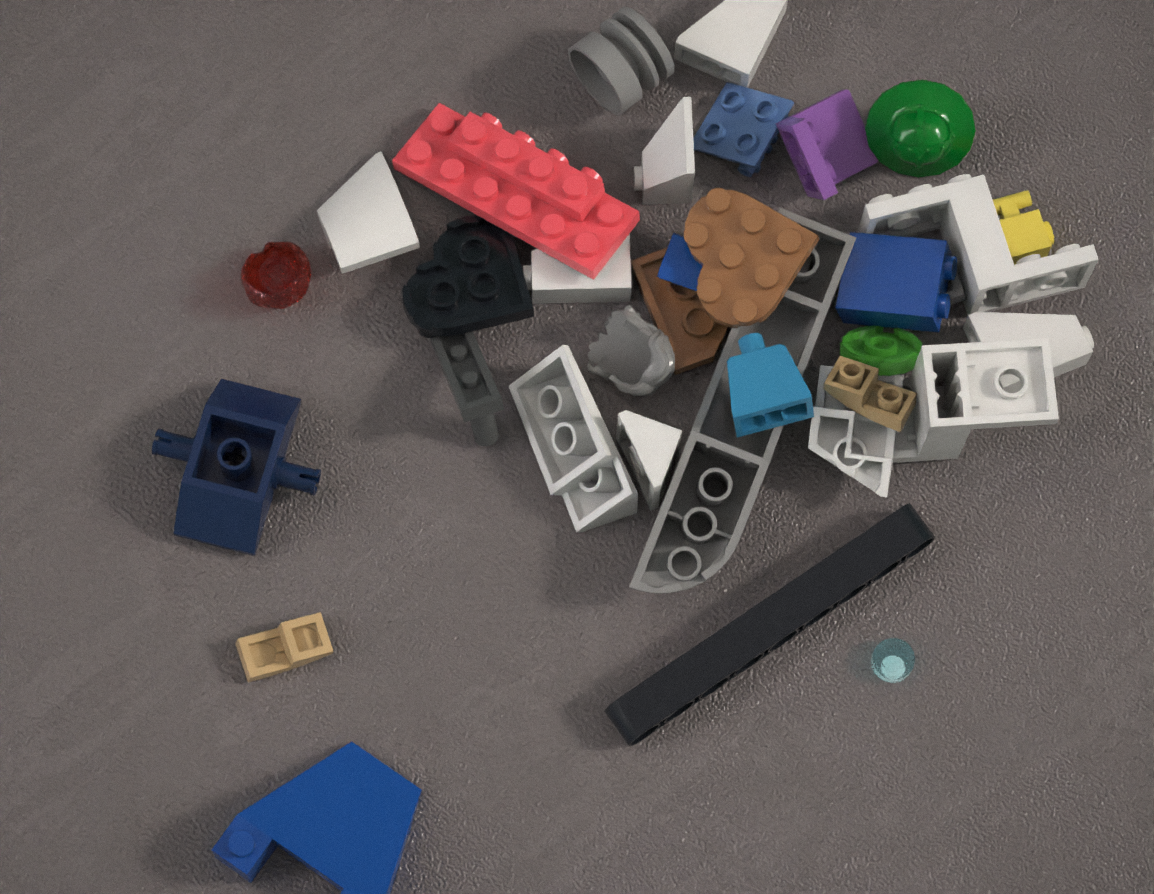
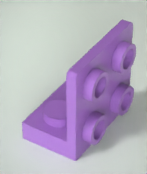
M842 89L776 123L808 197L825 200L838 193L835 184L878 162V159L868 146L864 123L851 93L847 89Z

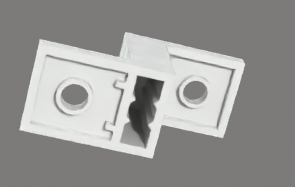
M970 174L959 175L950 179L947 184L932 187L930 184L919 185L912 188L908 194L893 197L891 194L877 196L871 199L869 204H865L857 232L909 237L939 229L942 239L947 240L952 255L957 257V272L967 299L963 301L967 315L974 312H992L1085 288L1099 260L1094 244L1080 247L1079 244H1071L1060 248L1054 255L1042 258L1040 254L1025 256L1014 265L984 174L976 177H971Z
M1049 338L922 345L911 376L903 379L902 388L916 392L917 398L916 405L901 432L897 431L892 463L958 459L971 429L1056 424L1059 416ZM1005 374L1015 375L1021 381L1022 389L1016 393H1008L1000 387L999 378Z

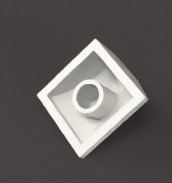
M683 97L642 151L641 166H634V191H642V205L691 203L695 177L691 97Z

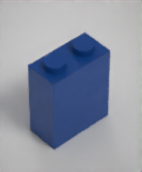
M850 232L849 235L856 237V240L841 276L835 307L842 322L939 332L942 318L947 319L950 311V295L946 294L949 280L954 281L957 273V257L952 255L947 240Z

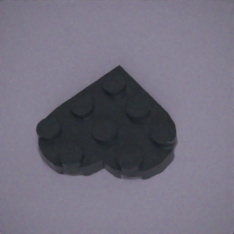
M477 215L463 216L449 222L446 225L447 230L439 236L437 242H434V259L420 264L416 268V273L408 280L407 285H404L402 288L404 312L410 323L417 328L418 333L425 338L455 336L534 317L533 305L510 233Z

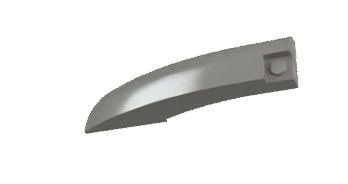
M779 207L778 213L817 234L819 241L777 308L765 321L761 323L758 321L750 326L731 328L629 588L654 594L684 591L712 577L733 554L745 528L784 425L736 437L731 409L727 360L730 357L741 354L738 345L741 337L750 333H759L763 337L765 347L777 344L785 345L801 376H803L856 237Z

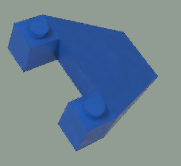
M350 742L238 813L212 848V852L217 860L250 883H252L275 849L279 847L341 890L340 894H390L422 790L361 747Z

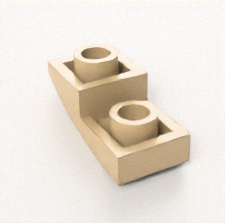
M839 356L824 382L823 389L856 413L885 427L901 432L916 405L917 393L879 381V368Z

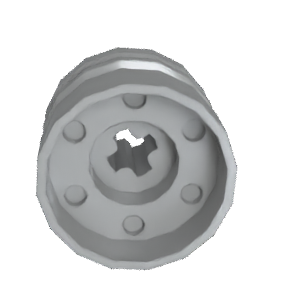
M626 6L612 15V19L608 18L600 24L601 34L591 31L568 49L569 61L582 85L604 109L617 116L624 113L642 98V88L651 91L659 85V80L664 81L674 73L675 66L669 50L655 29L642 15Z

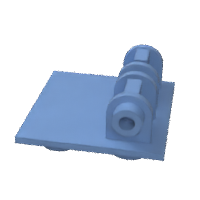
M726 82L693 138L694 150L739 163L738 171L744 176L752 177L753 173L760 171V164L765 157L764 154L771 152V143L774 144L778 140L779 130L776 123L789 117L788 113L794 102Z

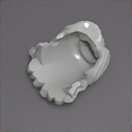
M630 305L626 306L624 310L615 309L611 312V316L608 318L609 321H606L604 324L608 334L599 332L598 341L589 344L591 351L587 354L589 358L587 364L588 372L600 375L606 380H611L621 392L629 393L633 396L652 395L670 379L675 370V354L669 342V337L664 335L662 330L654 325L646 323L641 318L640 313H635Z

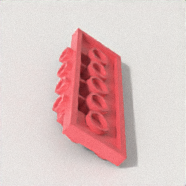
M438 103L393 158L394 170L594 280L640 221L639 211L605 193L603 180L595 170L583 167L580 171L570 166L566 156L556 149L551 148L547 153L535 147L534 140L523 131L518 130L514 135L502 129L501 122L492 114L485 112L480 117L470 111L465 117Z

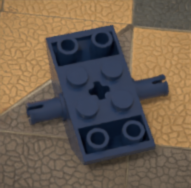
M221 379L205 404L194 438L164 431L160 428L157 430L155 437L158 440L153 441L152 454L187 462L180 486L174 536L255 556L275 489L282 486L309 493L313 496L316 494L318 489L316 484L320 482L321 470L286 462L285 458L302 402L300 398ZM237 456L243 457L244 461L236 466L229 464V462H235Z

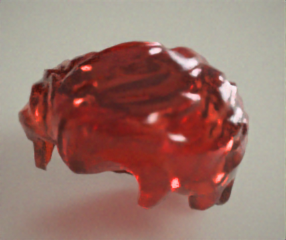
M268 242L261 252L250 254L241 272V280L247 297L256 306L273 310H283L299 302L306 295L311 280L310 263L304 251L293 242Z

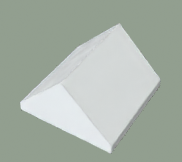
M625 410L618 413L616 439L649 509L652 511L659 507L679 455L682 430Z

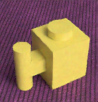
M1026 190L993 199L997 215L1001 219L999 221L1014 265L1017 264L1016 262L1019 259L1028 255L1040 254L1041 258L1048 256L1054 244V234L1048 221L1043 222L1039 209L1023 214L1019 212V209L1032 206L1029 191Z

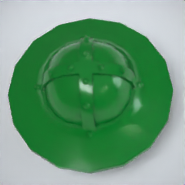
M927 80L902 82L883 92L870 107L865 125L868 146L879 162L898 174L918 178L940 175L957 166L971 150L976 132L973 112L964 98L945 84Z

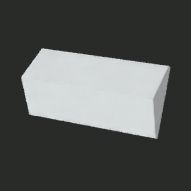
M562 345L510 384L509 389L550 495H562L576 532H585L636 514L638 492L569 346Z

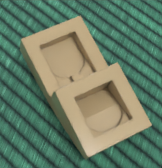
M321 612L281 622L278 628L238 638L235 643L248 683L306 665L334 652Z

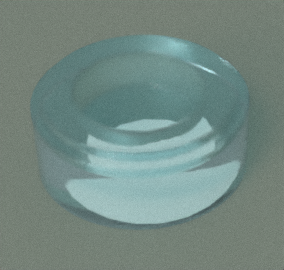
M889 638L880 642L876 646L871 658L874 673L881 680L890 683L900 682L907 678L915 664V655L910 645L897 638Z

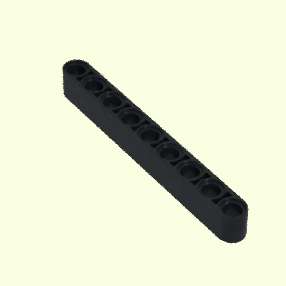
M910 503L902 506L619 697L605 709V713L629 746L639 743L919 553L935 539V536Z

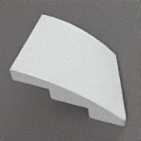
M381 151L369 159L317 210L329 247L333 249L342 274L420 248L419 240L401 194Z
M820 365L816 404L813 406L814 417L811 419L808 449L826 459L880 497H887L897 431L856 413L823 389L824 382L833 367ZM904 375L878 376L879 381L903 387Z

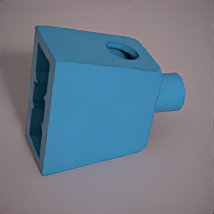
M750 333L741 337L738 341L741 354L730 357L727 360L731 409L736 437L814 417L810 390L786 346L777 344L765 347L763 337L759 333Z

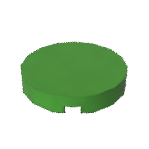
M877 325L859 327L849 331L842 337L840 356L879 368L878 376L905 374L913 370L922 347V342L914 334L900 328H894L893 334L883 332V327Z

